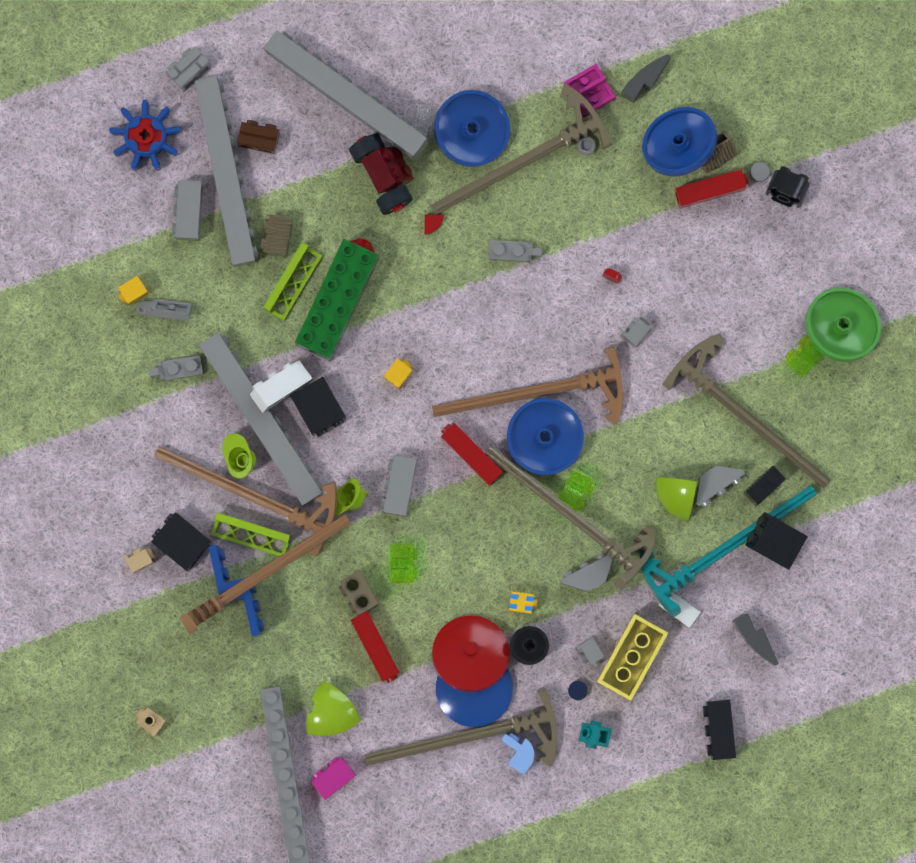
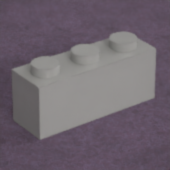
M178 181V186H175L174 196L177 197V205L173 207V216H176V224L173 223L172 235H175L177 240L200 241L202 182Z
M394 455L393 459H389L388 470L391 473L390 478H386L384 485L387 495L382 497L381 508L384 509V513L407 517L417 459Z

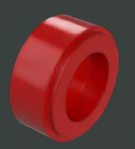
M610 268L605 269L602 275L605 279L617 284L622 279V275L619 272Z

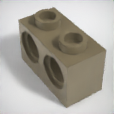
M360 570L340 581L341 586H339V589L344 597H349L351 602L348 605L353 614L357 612L360 615L379 605ZM351 580H356L359 584L358 589L355 591H351L348 588V583ZM360 597H366L368 600V604L364 608H360L357 604V600Z

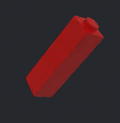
M742 169L677 187L674 192L679 209L744 191L749 182L746 173L743 174Z
M455 423L452 426L448 424L441 431L443 433L441 438L488 486L503 474V471Z
M366 611L351 619L382 682L386 680L387 683H390L397 679V674L400 672L369 612Z

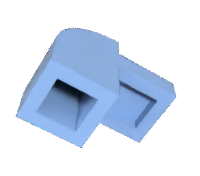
M511 732L509 735L505 733L501 740L516 750L508 764L525 775L534 759L533 747L526 738L520 744L518 742L520 738Z

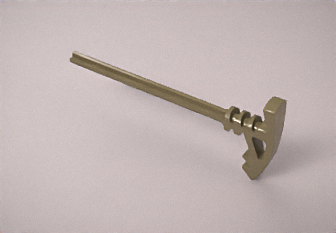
M564 84L560 98L568 96L566 109L574 107L576 126L568 125L567 131L561 129L558 136L431 204L432 211L435 215L443 212L563 145L570 147L572 145L571 141L579 142V137L583 136L586 138L589 131L591 133L598 131L602 149L608 148L612 143L602 121L591 104L578 91ZM580 104L585 107L591 118L584 122L582 121Z
M721 334L705 339L687 352L662 385L670 390L678 373L682 377L687 375L689 377L688 382H696L695 387H702L703 394L708 393L821 487L825 488L830 482V478L716 385V379L710 380L707 372L701 373L706 356L709 355L711 358L715 356L714 346L719 349L722 348ZM700 351L701 354L697 365L694 367L688 360L696 352Z
M491 446L485 453L601 545L604 554L610 553L609 557L612 560L617 559L616 563L618 565L624 564V569L627 572L622 574L615 582L619 589L622 590L636 576L652 552L656 528H643L640 532L642 535H637L633 540L636 544L623 549V543L617 544L615 537H607L495 447ZM643 551L644 554L640 560L633 557L636 553Z
M546 688L537 690L546 707L539 709L538 714H535L534 711L530 712V716L522 713L521 718L513 715L509 721L365 754L366 764L369 766L508 732L520 734L521 729L529 732V727H533L543 742L537 745V749L546 754L539 759L551 767L557 748V729L549 695ZM550 723V740L539 725Z

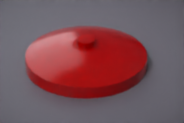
M461 616L451 620L440 629L433 642L432 660L437 674L447 685L459 691L478 692L490 688L502 678L509 663V644L505 634L495 623L480 616Z

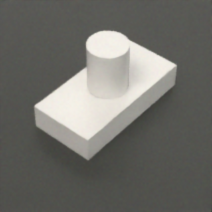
M671 592L672 596L670 599L681 608V613L674 618L690 628L701 612ZM659 603L658 606L665 610L661 603Z

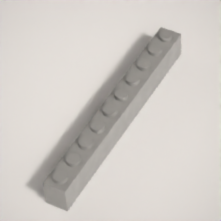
M276 30L263 47L269 56L416 161L429 144L427 134L419 128L415 130L411 127L412 123L406 118L400 119L397 117V113L392 108L387 107L386 109L381 105L382 102L375 96L371 98L366 94L367 91L364 88L351 84L352 80L344 74L340 76L336 73L337 69L332 65L328 64L326 66L321 62L322 59L317 54L313 53L311 55L300 42L294 43L292 41L293 38L289 34Z
M217 76L195 80L233 267L253 264L256 263V258L259 255L257 246L253 247L252 239H255L253 228H249L248 225L251 216L249 209L245 210L244 202H247L245 191H241L240 184L244 183L241 172H237L236 166L240 165L238 155L233 153V147H236L234 136H230L229 129H232L230 117L226 118L225 111L228 110L226 99L222 100L221 93L224 92L223 82L219 81Z
M219 333L213 335L199 344L200 348L302 506L307 505L323 494L321 492V487L323 486L318 479L314 481L310 475L313 473L308 463L303 464L300 458L303 455L297 447L293 448L290 444L292 438L287 431L283 432L279 427L282 423L277 415L272 416L269 410L262 413L251 398L250 393L253 391V386L256 383L251 384L248 379L251 377L246 367H240L238 362L241 360L235 351L231 353L228 346L230 343L226 336L223 335L221 337Z
M281 686L262 689L260 692L289 863H311Z

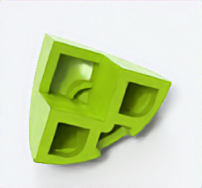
M656 477V492L659 501L671 515L688 522L697 481Z
M323 681L312 697L314 706L313 710L307 713L306 729L309 735L330 736L353 728L361 720L356 708L347 696L333 685Z

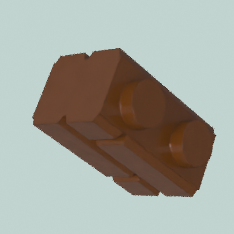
M247 120V123H241L237 145L242 148L276 154L280 130L276 129L277 126L272 124L260 126L256 121Z

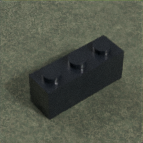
M730 699L705 701L706 706H703V716L707 717L708 725H705L704 728L705 736L709 737L710 744L706 745L707 755L711 756V760L736 758Z

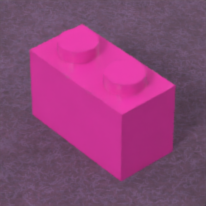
M335 757L327 763L329 768L324 772L320 769L312 775L314 780L311 783L324 800L356 776L343 757L340 759Z

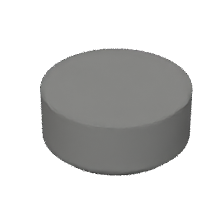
M589 136L586 138L581 137L577 143L578 152L584 156L591 155L596 149L595 140Z
M762 162L755 163L750 170L751 178L756 182L765 181L770 174L769 167Z

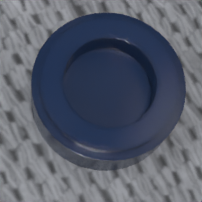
M574 681L568 687V694L574 700H582L587 695V686L581 681Z

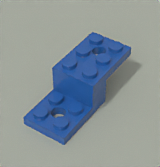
M212 545L208 547L220 595L243 579L227 582V579H230L228 568L223 565V561L226 560L224 549L218 545ZM256 586L229 602L244 600L252 637L261 636L262 631L265 630L263 619L258 617V612H261L259 601L254 598L253 593H257Z

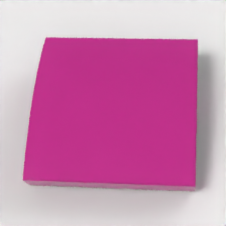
M597 64L563 82L578 91L595 111L616 100V96L607 84L606 78ZM580 104L582 117L590 115L585 107Z

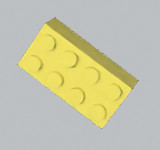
M633 614L596 682L631 701L666 639L668 632Z

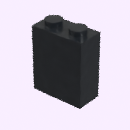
M324 377L290 395L313 437L315 435L321 437L328 432L327 429L331 426L337 428L345 423L344 419L346 416Z
M177 512L174 514L170 513L164 520L166 524L163 528H158L151 536L153 538L151 542L184 570L189 572L207 550L208 546L212 544V541Z
M764 512L758 518L753 532L748 535L745 546L789 570L808 536Z

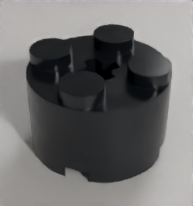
M781 166L780 170L774 171L766 190V195L771 194L773 201L787 207L795 204L797 205L796 208H800L810 186L808 182L809 177L804 174H795L789 168Z
M525 626L513 634L510 641V650L518 662L525 665H534L546 657L549 650V641L541 629L534 626ZM529 640H532V644L535 645V648H531L530 651H527V647H524V643H528Z

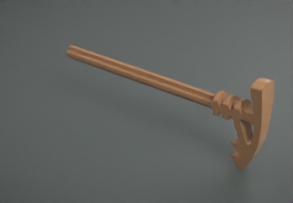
M609 347L604 349L612 365L606 368V372L598 369L596 374L589 371L586 376L581 372L575 378L432 406L434 417L574 389H581L584 392L589 386L594 390L596 385H600L608 398V402L603 403L602 406L611 411L610 414L604 417L617 424L622 409L623 384L615 348ZM616 381L617 398H614L606 383Z
M160 446L155 452L154 457L287 518L291 525L296 522L298 528L305 526L306 532L313 530V534H315L335 519L338 498L336 482L321 487L322 490L326 491V494L319 496L316 500L321 502L322 505L310 517L307 510L300 512V507L298 506L291 508ZM328 508L329 513L326 523L317 520ZM326 540L308 551V554L317 557Z
M344 514L222 594L212 597L194 610L181 616L179 619L189 634L193 633L198 629L197 626L223 610L226 604L349 526L351 523L348 517Z

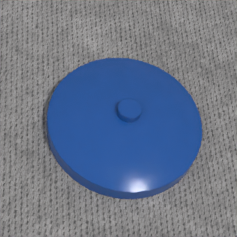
M466 90L452 95L441 105L435 117L434 135L440 150L451 161L462 166L478 167L490 163L503 152L510 136V122L507 112L496 98L482 91Z
M692 107L672 109L660 115L648 127L642 142L643 155L649 166L659 174L683 176L692 173L702 167L714 153L718 139L717 130L712 119L699 109Z
M549 398L532 400L521 406L511 418L507 430V445L511 456L520 467L537 475H554L569 468L578 458L584 442L583 427L577 414L565 403Z
M506 669L504 675L496 684L478 692L459 691L447 685L439 675L437 676L436 696L441 709L451 720L463 726L481 727L493 723L504 714L512 699L513 683L508 669Z

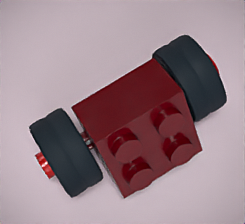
M377 133L359 138L349 148L355 163H363L378 194L385 193L376 200L383 215L393 212L397 213L413 200L405 185L414 180L411 168L403 158L401 150L395 146L385 148L380 135Z

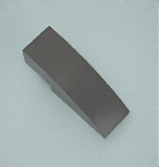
M667 54L646 65L627 83L621 92V96L634 103L643 88L650 91L670 61L671 56Z
M749 614L733 620L738 632L754 652L773 666L779 664L764 629L756 631Z

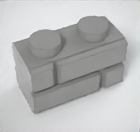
M195 47L193 49L188 48L182 54L183 58L178 62L174 61L168 67V76L183 92L211 67L210 62Z

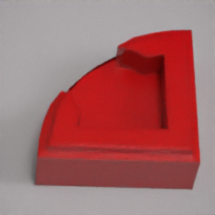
M425 215L424 234L427 235L435 232L441 226L444 215Z

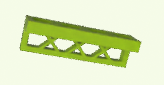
M302 242L265 303L264 310L285 321L323 255ZM307 252L317 257L313 264L305 265L304 257ZM304 269L306 277L304 280L296 282L295 272ZM295 285L296 294L293 297L286 298L285 289ZM285 301L287 309L283 315L273 310L277 303Z
M216 513L212 536L276 556H281L287 551L291 539L290 535ZM219 522L227 524L230 532L224 535L216 533ZM230 525L235 526V527H238V528L232 530V528H231ZM239 529H245L249 537L241 541L237 539L234 532ZM261 534L264 535L267 543L257 546L252 538ZM276 540L285 542L282 553L274 551L271 543Z

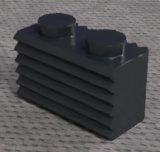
M771 466L744 491V494L757 506L786 478L775 466Z

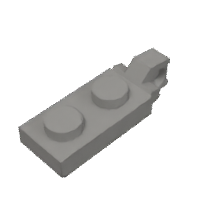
M490 240L489 260L532 261V257H542V248H532L533 244L528 242Z
M154 299L151 302L139 300L138 314L189 321L192 311V304L186 302Z
M201 356L162 361L158 363L157 368L149 369L150 377L160 376V380L166 381L204 375Z

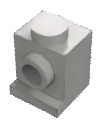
M642 317L637 322L632 321L626 328L628 332L623 331L621 337L635 348L650 331L649 322Z
M593 637L575 647L577 651L582 650L580 656L585 664L589 662L592 668H595L603 663L601 659L604 658V655Z

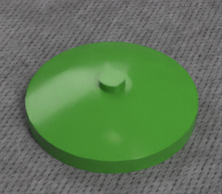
M832 288L819 294L808 307L805 316V329L811 344L822 355L838 362H853L868 355L876 346L881 334V320L873 303L863 294L848 288Z

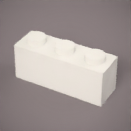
M299 360L294 364L291 361L283 367L281 372L275 371L267 377L268 380L264 383L262 380L257 382L253 386L250 396L261 412L264 413L294 392L305 387L312 380V377Z

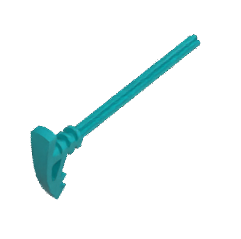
M809 486L768 514L780 520L816 496L817 493L813 487ZM756 522L690 566H681L682 571L675 570L674 576L659 569L661 562L660 560L652 559L654 558V553L651 552L649 558L642 566V571L649 588L673 618L681 613V608L670 599L672 596L671 592H679V586L685 588L687 581L689 583L694 582V577L747 542V537L755 529ZM640 551V559L644 554L643 551ZM651 575L655 576L664 583L660 586H657L656 583L653 581Z

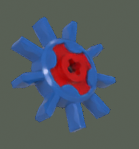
M144 99L141 105L142 115L133 117L127 109L122 107L120 109L121 113L129 123L125 129L109 128L110 134L124 136L125 140L124 145L113 151L114 155L118 157L130 150L135 154L131 163L133 171H137L142 158H151L152 166L156 171L161 170L157 155L162 150H165L170 155H178V151L174 147L166 144L167 136L182 133L179 126L171 128L163 126L162 122L169 116L170 109L166 106L157 117L149 115L150 106L147 99ZM145 132H147L150 136L146 137V140L142 138V136L145 135Z

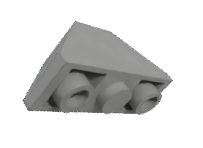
M715 466L699 477L695 506L701 505L702 508L712 502L710 498L715 494L719 497L728 491L726 488L732 483L735 486L744 480L742 476L745 472L722 466Z
M602 553L596 557L597 561L592 564L587 561L579 566L580 570L574 573L570 570L562 574L563 579L560 582L561 584L588 592L606 582L612 559L609 555Z

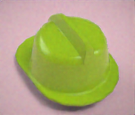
M232 433L226 436L222 444V451L228 470L233 477L238 479L244 478L253 471L256 464V456L242 435Z
M351 478L337 489L336 516L347 510H358L368 497V492L360 486L358 479Z

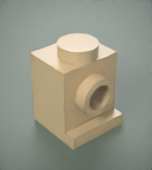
M150 547L144 550L142 548L136 549L131 552V557L127 554L123 556L133 574L155 563L153 561L155 555Z
M147 707L146 710L142 708L136 716L138 718L136 723L154 737L157 736L168 721L150 707ZM148 717L153 719L152 724H147L146 719Z

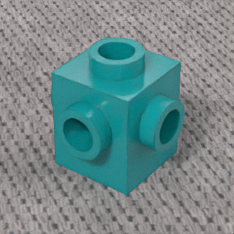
M591 720L590 724L582 722L578 741L586 743L585 747L597 749V746L608 748L612 728L603 727L602 722Z

